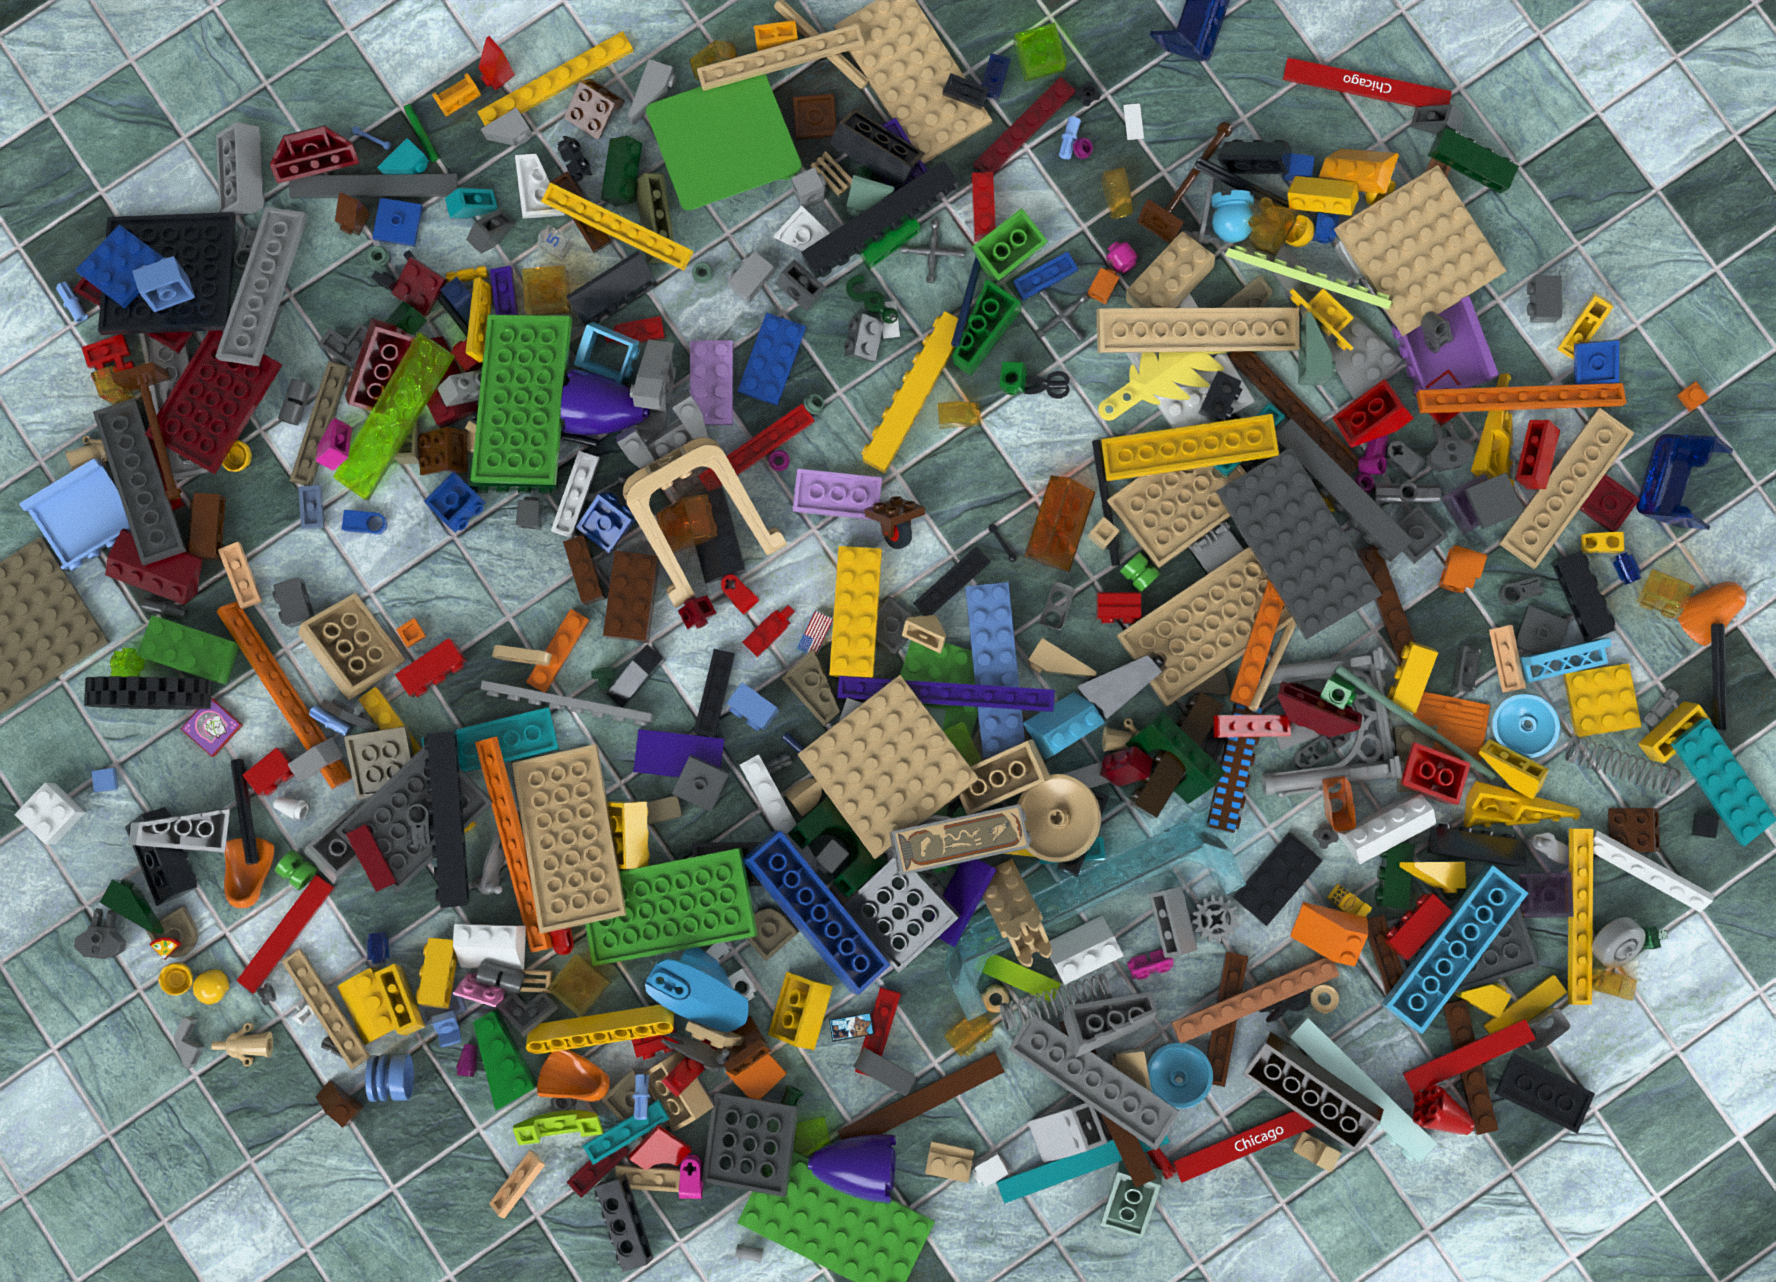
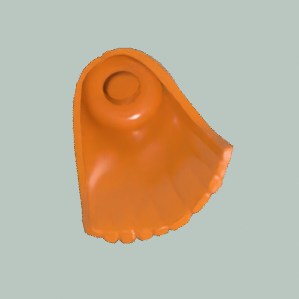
M1725 581L1691 598L1674 603L1673 608L1675 616L1684 632L1698 644L1706 646L1711 643V625L1722 623L1726 629L1730 621L1744 608L1747 596L1741 585L1736 582Z
M255 837L259 862L253 865L245 863L242 838L226 841L224 852L226 864L224 893L231 906L249 908L259 900L263 883L270 871L274 856V845L268 840Z
M568 1049L554 1051L549 1054L540 1070L537 1094L541 1097L572 1098L594 1102L605 1097L610 1087V1080L603 1069Z

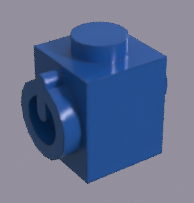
M1317 212L1313 220L1315 233L1311 241H1317L1322 244L1332 243L1337 236L1334 229L1338 226L1339 215Z

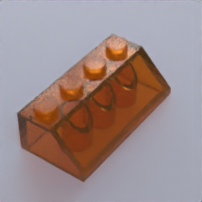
M1051 475L1024 556L1038 563L1070 572L1096 492L1069 477Z

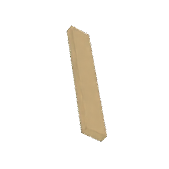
M299 948L281 960L349 1068L353 1070L368 1060L369 1053L302 949Z

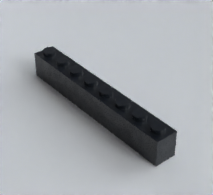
M942 161L801 252L802 259L816 279L820 276L823 278L829 275L837 265L842 266L854 254L857 253L859 255L866 251L868 245L873 242L878 243L882 241L887 233L899 230L904 222L909 219L911 221L921 215V211L926 208L931 209L935 207L943 197L948 198L957 191L958 180L945 161Z
M457 729L432 730L424 737V749L428 750L429 756L425 760L426 771H430V780H427V791L432 795V802H429V814L433 815L434 821L430 826L431 836L435 837L432 855L433 858L437 859V867H434V879L438 880L439 888H436V901L440 902V908L467 906L470 898Z

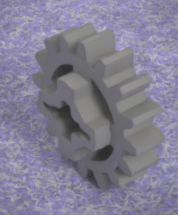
M1211 895L1210 901L1202 898V905L1195 904L1198 911L1191 913L1196 916V919L1191 920V923L1197 924L1194 931H1201L1199 937L1202 939L1208 936L1207 942H1212L1213 938H1215L1216 943H1220L1221 937L1226 941L1229 940L1227 934H1235L1232 929L1233 926L1239 927V924L1234 921L1240 917L1233 913L1237 908L1235 906L1229 907L1231 901L1226 900L1223 902L1222 896L1215 900L1214 895ZM1213 904L1220 905L1216 908V910H1210L1207 908L1208 906ZM1227 912L1229 915V924L1226 922L1225 914ZM1201 915L1205 917L1204 926L1201 923ZM1219 915L1217 918L1219 923L1212 924L1213 919L1211 916ZM1216 928L1223 930L1221 933L1211 934Z

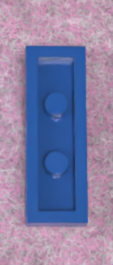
M1066 252L1013 280L1012 284L1021 300L1024 301L1078 272V268L1069 252Z

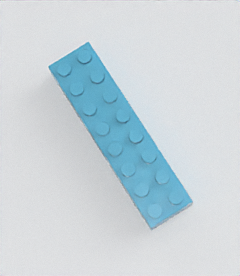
M1485 865L1451 910L1453 913L1435 931L1382 1001L1381 1005L1415 1032L1423 1034L1528 895V892L1493 865Z

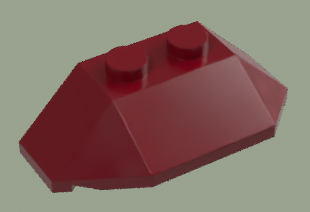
M326 125L283 135L270 162V167L277 184L356 165L360 162L353 143Z
M1281 681L1277 697L1289 721L1328 737L1360 729L1363 714L1358 711L1355 712L1349 705L1342 710L1319 698L1322 692L1302 684Z

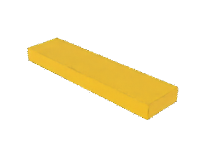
M480 277L475 278L473 282L466 354L479 363L483 362L487 318L491 313L493 295L492 286Z
M1551 974L1506 1007L1499 1019L1493 1017L1483 1024V1027L1490 1034L1523 1018L1528 1022L1565 995L1567 991L1557 977Z

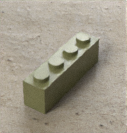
M644 173L636 181L635 188L641 226L674 241L664 174ZM645 253L647 263H666Z

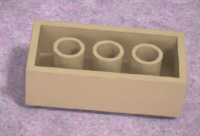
M1182 231L1126 290V302L1134 308H1176L1214 268L1215 255Z
M1034 739L1023 742L971 766L979 780L962 792L959 797L967 815H971L1051 780Z

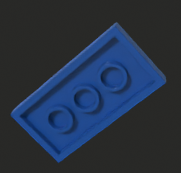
M766 313L739 385L738 393L778 406L805 334L806 326Z

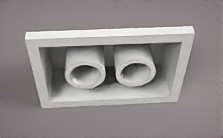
M1102 915L1049 941L1052 947L1050 959L1064 985L1123 957L1122 951Z
M454 924L453 948L460 967L479 968L481 962L485 961L515 970H524L526 926Z

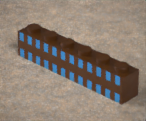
M1234 703L1231 715H1265V712L1262 711V705H1259L1257 711H1252L1247 707ZM1226 737L1219 765L1225 773L1214 787L1206 827L1234 833L1235 829H1239L1241 817H1238L1240 808L1243 809L1246 800L1243 792L1244 788L1249 786L1251 777L1248 774L1249 766H1253L1255 754L1252 752L1254 745L1258 744L1260 737Z

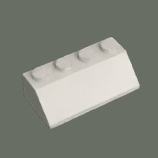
M1411 792L1356 821L1354 829L1338 831L1337 835L1357 862L1362 864L1435 825L1434 809L1422 794Z

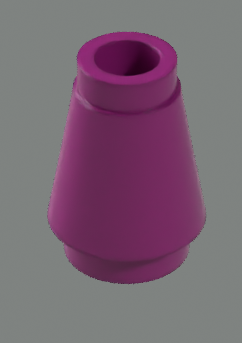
M464 1044L455 1068L457 1069L456 1075L474 1077L475 1072H477V1046Z

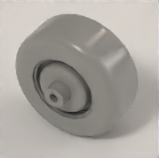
M1629 917L1615 919L1604 926L1596 935L1592 943V953L1604 966L1608 968L1620 967L1628 963L1640 952L1646 939L1645 931Z

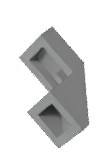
M333 738L315 745L290 762L288 766L300 783L317 775L323 767L340 760L344 755Z
M193 1016L182 1018L173 1037L182 1064L187 1069L196 1066L204 1048L203 1045L189 1040L198 1020Z

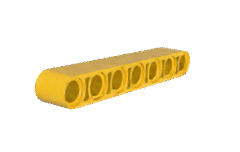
M654 1005L540 1023L527 1034L526 1050L533 1054H541L668 1034L673 1031L674 1012L662 1005Z

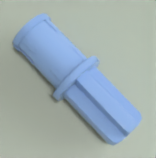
M1070 116L1068 118L1065 133L1062 134L1061 138L1063 141L1059 156L1062 159L1071 158L1074 141L1078 139L1076 136L1081 120L1077 117Z
M67 282L57 284L56 289L64 301L63 305L65 308H68L74 321L79 323L86 320L88 315L79 303L80 298L75 296Z
M318 705L313 706L309 712V715L324 724L326 729L331 728L343 737L352 728V725Z
M645 1074L635 1075V1094L633 1098L635 1099L634 1118L636 1120L647 1119L650 1095H648L649 1075Z

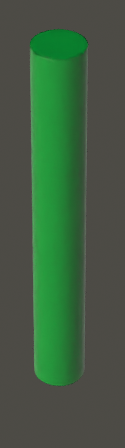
M411 104L405 105L403 108L431 162H436L439 158Z

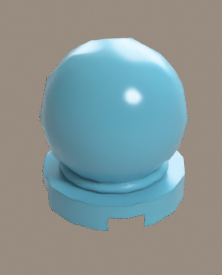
M1231 190V195L1221 196V192L1211 197V205L1217 209L1213 214L1212 225L1214 233L1222 241L1228 243L1242 242L1250 235L1255 220L1249 206L1254 204V194L1250 195V191Z

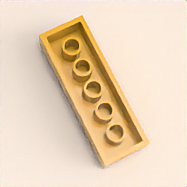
M838 547L829 673L831 677L874 678L882 549Z

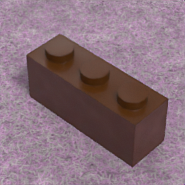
M194 493L193 499L190 501L192 520L188 524L190 541L187 542L186 546L188 553L203 558L202 560L221 561L218 549L222 548L226 497L220 494Z
M581 535L563 541L581 602L584 605H589L606 599L587 538Z

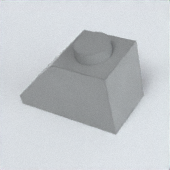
M517 108L481 128L487 140L513 146L524 144L533 136Z

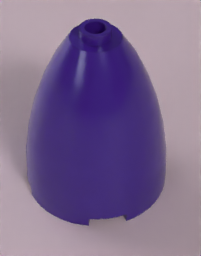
M576 369L569 371L568 377L570 381L563 387L561 399V418L565 421V426L562 429L564 433L579 435L608 434L625 430L632 425L636 426L644 422L645 418H649L650 409L634 407L633 398L630 397V388L626 385L592 372Z
M861 1135L833 1142L816 1150L813 1156H809L808 1170H812V1175L820 1181L844 1194L872 1202L891 1204L892 1196H890L889 1191L894 1189L896 1164L895 1150L892 1145H896V1135Z

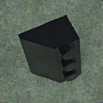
M1236 139L1232 140V142L1224 143L1218 154V160L1224 169L1234 174H1289L1292 150L1289 143L1284 140H1274L1273 142L1253 140V142H1244Z

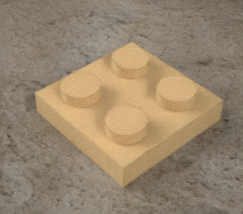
M688 1021L685 1029L692 1033V1037L699 1040L708 1039L711 1041L710 1044L712 1046L722 1049L723 1047L741 1046L744 1037L733 1032H723L695 1021Z

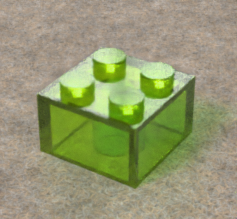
M1055 23L1014 34L1013 44L1024 82L1065 71L1067 61Z

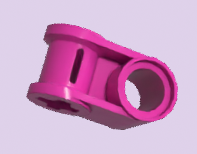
M690 1154L683 1160L680 1166L679 1199H702V1160L699 1156ZM689 1162L695 1167L693 1171L687 1166Z

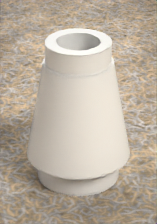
M278 797L274 802V809L295 821L303 820L309 810V806L304 800Z

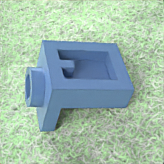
M453 1010L431 1016L433 1026L438 1034L440 1047H446L462 1041L459 1023Z

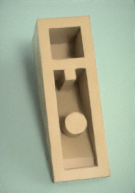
M1043 638L1027 661L1030 663L1029 667L1037 673L1043 671L1050 674L1092 678L1097 673Z

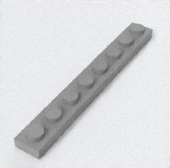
M482 681L481 689L487 691L486 695L499 697V694L508 695L507 699L520 701V698L529 699L528 703L541 706V702L550 703V708L562 710V706L571 707V712L583 714L584 710L592 711V716L604 718L605 714L612 715V720L625 722L626 718L633 719V724L646 726L647 722L653 723L654 715L652 713L488 681Z

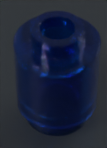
M1627 552L1615 556L1616 561L1612 562L1620 581L1627 585L1641 579V570L1633 554L1628 555Z
M386 932L368 934V939H366L367 960H372V964L386 963L385 959L390 958L389 937H386Z

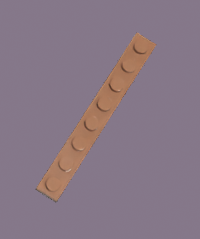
M1324 956L1174 1020L1171 1024L1178 1042L1184 1043L1340 975L1335 963Z

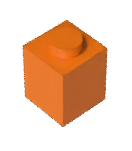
M1100 268L1087 295L1106 305L1120 277L1116 276L1117 274L1111 269Z

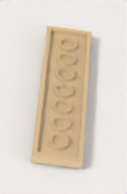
M1598 408L1551 471L1547 489L1537 490L1524 508L1523 513L1518 516L1499 542V545L1532 569H1535L1634 435V432L1601 408Z

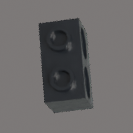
M1218 371L1198 414L1216 422L1224 421L1225 418L1229 420L1234 409L1231 407L1233 400H1238L1242 392V388H1239L1242 381ZM1226 384L1230 386L1231 392H1223L1221 385ZM1212 404H1220L1223 409L1222 412L1214 411Z

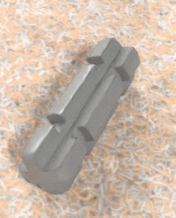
M1668 689L1664 693L1665 697L1659 699L1650 710L1651 713L1648 712L1644 717V721L1648 725L1655 726L1659 722L1658 718H1662L1670 709L1671 703H1675L1679 698L1676 691Z

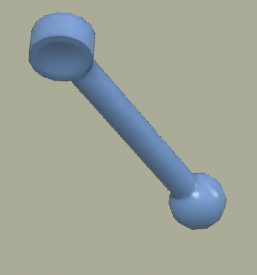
M358 126L352 128L354 135L366 137L382 145L386 150L391 148L390 142L379 140L361 131Z

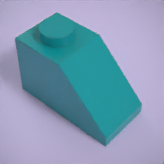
M406 138L377 168L383 175L418 174L427 168L429 160L423 152Z
M457 188L444 198L450 218L468 219L498 209L493 189Z

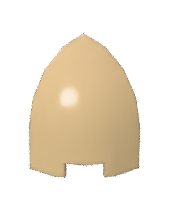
M815 778L801 781L784 794L803 817L818 804L822 787Z

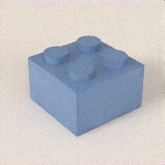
M174 256L163 258L150 265H143L139 269L132 271L139 293L154 312L195 298L189 277Z
M741 682L727 702L730 706L728 710L740 719L742 716L747 718L746 723L756 731H759L760 728L765 731L780 711L743 682Z

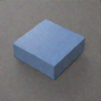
M116 768L92 771L94 793L118 789Z

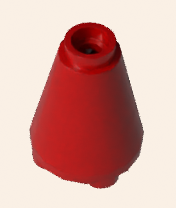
M1433 1084L1414 1095L1413 1122L1427 1129L1458 1135H1468L1473 1131L1474 1120L1444 1088Z

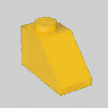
M1496 982L1494 985L1486 983L1455 993L1459 998L1498 1019L1512 996L1506 993V987Z

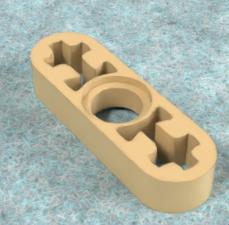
M494 645L492 657L497 659L544 666L550 665L552 654L544 651Z

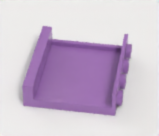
M1470 296L1461 298L1458 303L1438 314L1450 323L1451 333L1454 337L1451 343L1447 342L1439 348L1440 351L1438 353H1433L1426 346L1421 326L1402 336L1393 323L1392 334L1399 342V353L1401 358H1404L1406 361V372L1408 377L1413 380L1415 396L1419 390H1426L1425 386L1448 369L1461 385L1458 386L1451 376L1446 374L1427 390L1470 388L1492 381L1499 375Z

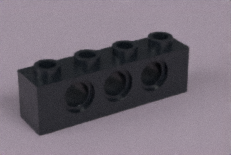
M626 1174L601 1181L595 1186V1197L600 1202L602 1218L608 1226L609 1239L615 1247L618 1265L621 1266L623 1272L647 1265L654 1257ZM612 1198L618 1201L619 1206L613 1204ZM619 1219L625 1222L626 1227L620 1225ZM626 1240L632 1243L633 1249L627 1246Z

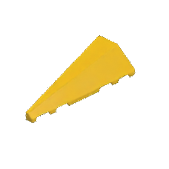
M1508 373L1500 374L1496 387H1508L1511 376ZM1508 410L1488 412L1471 472L1482 481H1487L1507 473L1512 486H1514V480L1510 479V468L1514 467L1513 460H1509L1510 449L1513 446L1512 414Z
M1475 781L1466 797L1463 825L1467 828H1471V825L1491 827V824L1505 823L1506 826L1539 823L1541 819H1551L1555 822L1564 817H1573L1574 820H1578L1581 813L1579 808L1538 797L1532 799L1520 792Z

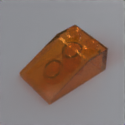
M707 494L684 497L656 514L657 522L673 553L707 542L717 536V526L713 520L712 506Z

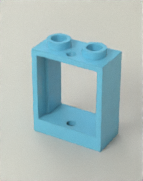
M594 322L586 325L574 365L622 383L626 379L629 380L632 375L633 368H631L633 360H636L640 348L637 347L640 341ZM598 333L629 346L621 372L589 360Z

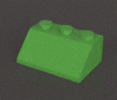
M1021 208L972 246V249L982 269L993 283L997 284L1042 249L1048 241Z

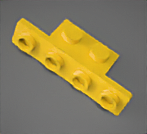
M1293 288L1289 291L1292 294L1290 299L1298 307L1302 304L1307 309L1306 312H1311L1314 319H1318L1323 324L1320 328L1328 336L1333 334L1338 339L1335 343L1343 351L1347 348L1350 351L1354 349L1339 334L1354 317L1324 288L1309 303Z

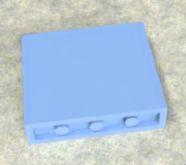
M100 459L90 460L19 503L24 511H29L63 564L61 566L62 570L70 569L73 571L83 565V560L87 558L91 560L101 554L100 550L103 548L113 547L123 528L131 531L116 483Z

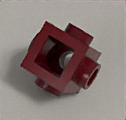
M707 595L687 599L683 602L684 606L678 610L687 629L693 627L700 629L709 624L707 620L717 614Z

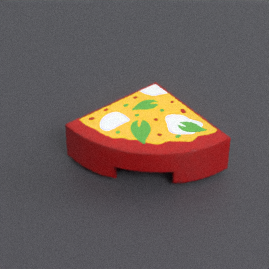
M165 937L158 938L149 945L165 960L182 943L177 939Z

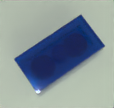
M990 54L981 84L989 88L988 98L999 100L1010 65V58Z

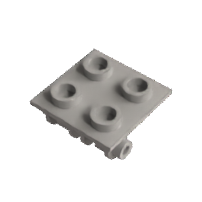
M1226 521L1221 522L1216 528L1210 530L1209 533L1204 534L1202 538L1189 546L1208 574L1244 551L1229 531L1230 526Z

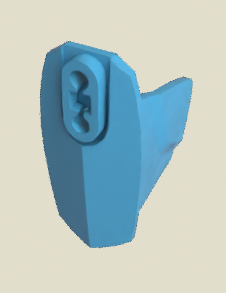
M699 947L686 949L680 960L665 958L656 962L645 980L646 992L654 1000L689 1020L727 1033L736 1030L747 1021L748 998L733 989L725 970L718 961ZM657 977H663L664 979H663V980H657L656 978H657Z

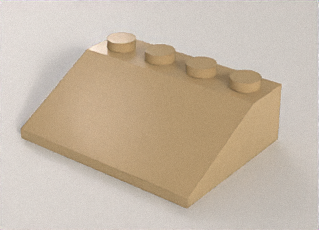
M356 593L301 623L298 631L299 636L348 701L369 689L406 661Z

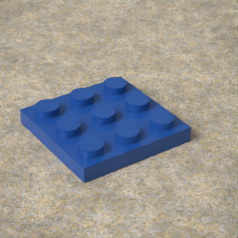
M118 225L77 267L76 272L125 309L139 294L132 271L139 269L143 265L156 263L164 257L124 227Z

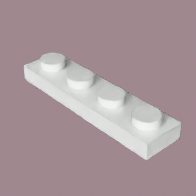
M578 451L551 532L573 538L600 461L599 457Z

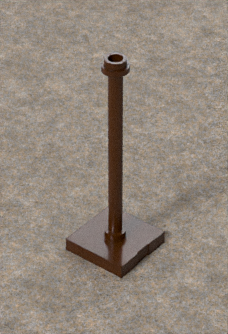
M1222 122L1217 126L1218 133L1202 154V158L1209 160L1224 137H1229L1232 134L1233 128L1229 123ZM1194 167L1164 209L1148 199L1143 206L1137 223L1170 244L1177 237L1184 224L1182 220L1171 213L1200 171Z
M150 362L111 374L113 382L131 392L140 389L167 486V491L164 494L168 500L179 499L182 492L175 485L149 390L151 385L170 380L169 371L154 362Z

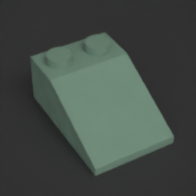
M1306 312L1299 321L1298 385L1324 386L1332 377V374H1335L1336 363L1332 361V353L1312 313Z
M1123 1160L1119 1161L1100 1226L1143 1239L1161 1187L1163 1170L1151 1167L1156 1179L1135 1188Z

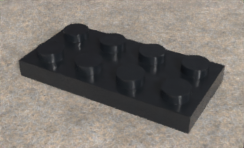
M1288 832L1234 894L1233 898L1263 925L1268 926L1323 860L1291 832Z
M1513 1053L1494 1092L1574 1133H1578L1595 1095L1594 1092Z

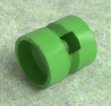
M1140 552L1120 572L1127 580L1132 579V585L1139 592H1142L1161 573L1153 565L1148 566V560Z
M291 850L278 863L275 872L283 879L289 878V883L297 890H301L313 879L318 868L309 861L304 862L302 855L295 850Z

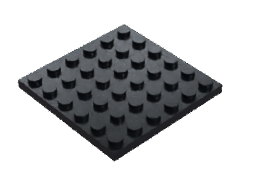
M234 212L107 217L106 238L118 225H121L164 258L174 256L188 275L195 298L154 312L140 293L124 309L101 291L98 332L101 335L217 331L225 329L231 309L236 215Z

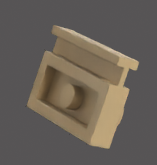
M931 1141L925 1174L968 1183L974 1150Z

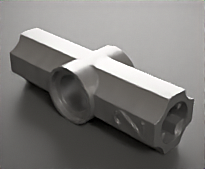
M1405 482L1404 484L1375 483L1372 490V498L1376 503H1439L1441 496L1439 484H1414L1412 482ZM1405 488L1410 491V498L1403 496L1402 489Z

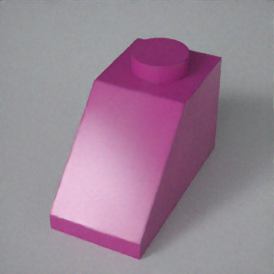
M334 417L317 446L315 461L333 471L349 457L352 427Z

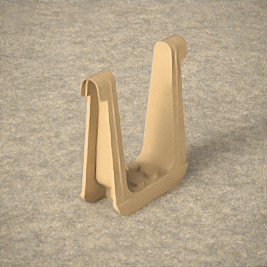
M706 437L693 439L637 470L627 478L623 486V496L626 499V504L673 584L668 586L667 593L675 608L684 604L683 602L687 599L696 597L650 509L649 499L657 489L661 488L664 490L672 486L673 480L679 477L684 479L692 474L691 470L704 466L711 468L716 473L767 556L787 546L778 528L766 529L723 449L720 448L717 441Z

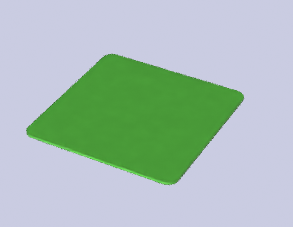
M766 74L705 91L700 86L651 103L646 108L647 117L681 207L685 210L702 207L796 174L801 170V161Z

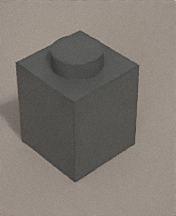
M525 497L524 500L518 499L516 526L524 529L541 530L543 504L537 501L538 498Z

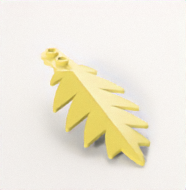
M1155 352L1142 353L1139 374L1135 365L1132 364L1129 371L1130 382L1100 403L1098 407L1099 416L1106 421H1112L1141 400L1154 405H1160L1161 402L1154 395L1168 399L1189 400L1190 396L1174 382L1186 386L1208 388L1210 384L1193 369L1207 372L1223 371L1224 367L1209 354L1227 352H1159L1158 360ZM1129 394L1131 396V399L1129 401H1125L1123 399V395ZM1111 406L1113 412L1107 413L1105 407Z

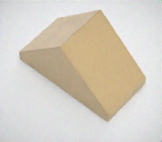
M936 615L908 617L906 619L902 636L938 653L942 652L946 634Z

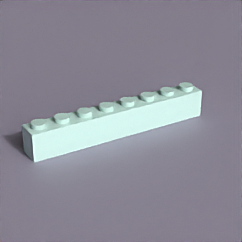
M1303 1016L1286 1034L1290 1039L1288 1043L1298 1051L1302 1050L1307 1057L1384 1109L1381 1121L1376 1129L1382 1128L1387 1133L1384 1137L1392 1145L1398 1144L1403 1149L1401 1151L1402 1155L1410 1162L1415 1160L1420 1163L1437 1145L1419 1125L1413 1122V1119L1309 1018Z

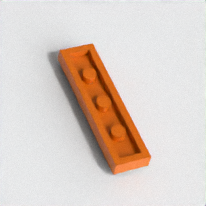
M572 609L569 610L545 652L552 654L550 665H536L526 683L544 693L548 691L590 621L588 618Z

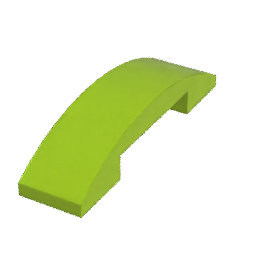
M980 948L972 967L1032 995L1039 993L1042 997L1045 990L1051 995L1052 988L1058 991L1061 984L1059 981L983 948ZM1053 990V1000L1057 994L1055 990ZM1045 993V1000L1051 1002L1049 995Z
M564 1110L541 1114L513 1125L512 1128L518 1145L540 1143V1139L543 1136L580 1132L581 1137L603 1134L598 1114L582 1110Z

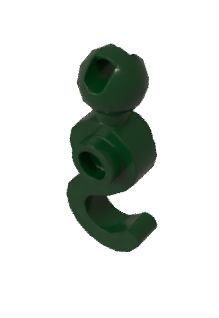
M857 275L848 280L846 291L851 300L855 302L864 301L866 310L875 314L880 312L883 321L887 324H893L897 321V310L885 306L884 296L880 292L866 291L857 294L853 291L856 284L865 283L864 276Z

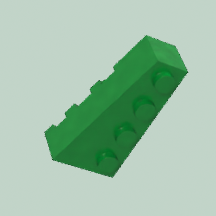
M987 278L981 294L978 296L975 308L968 319L960 345L956 347L952 356L954 365L970 376L973 375L1021 312V301Z
M498 1009L475 1020L473 1025L494 1108L497 1111L537 1088V1082Z

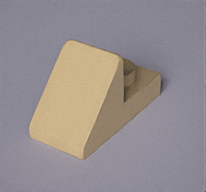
M1304 1131L1300 1133L1292 1148V1151L1329 1172H1332L1341 1155V1152Z

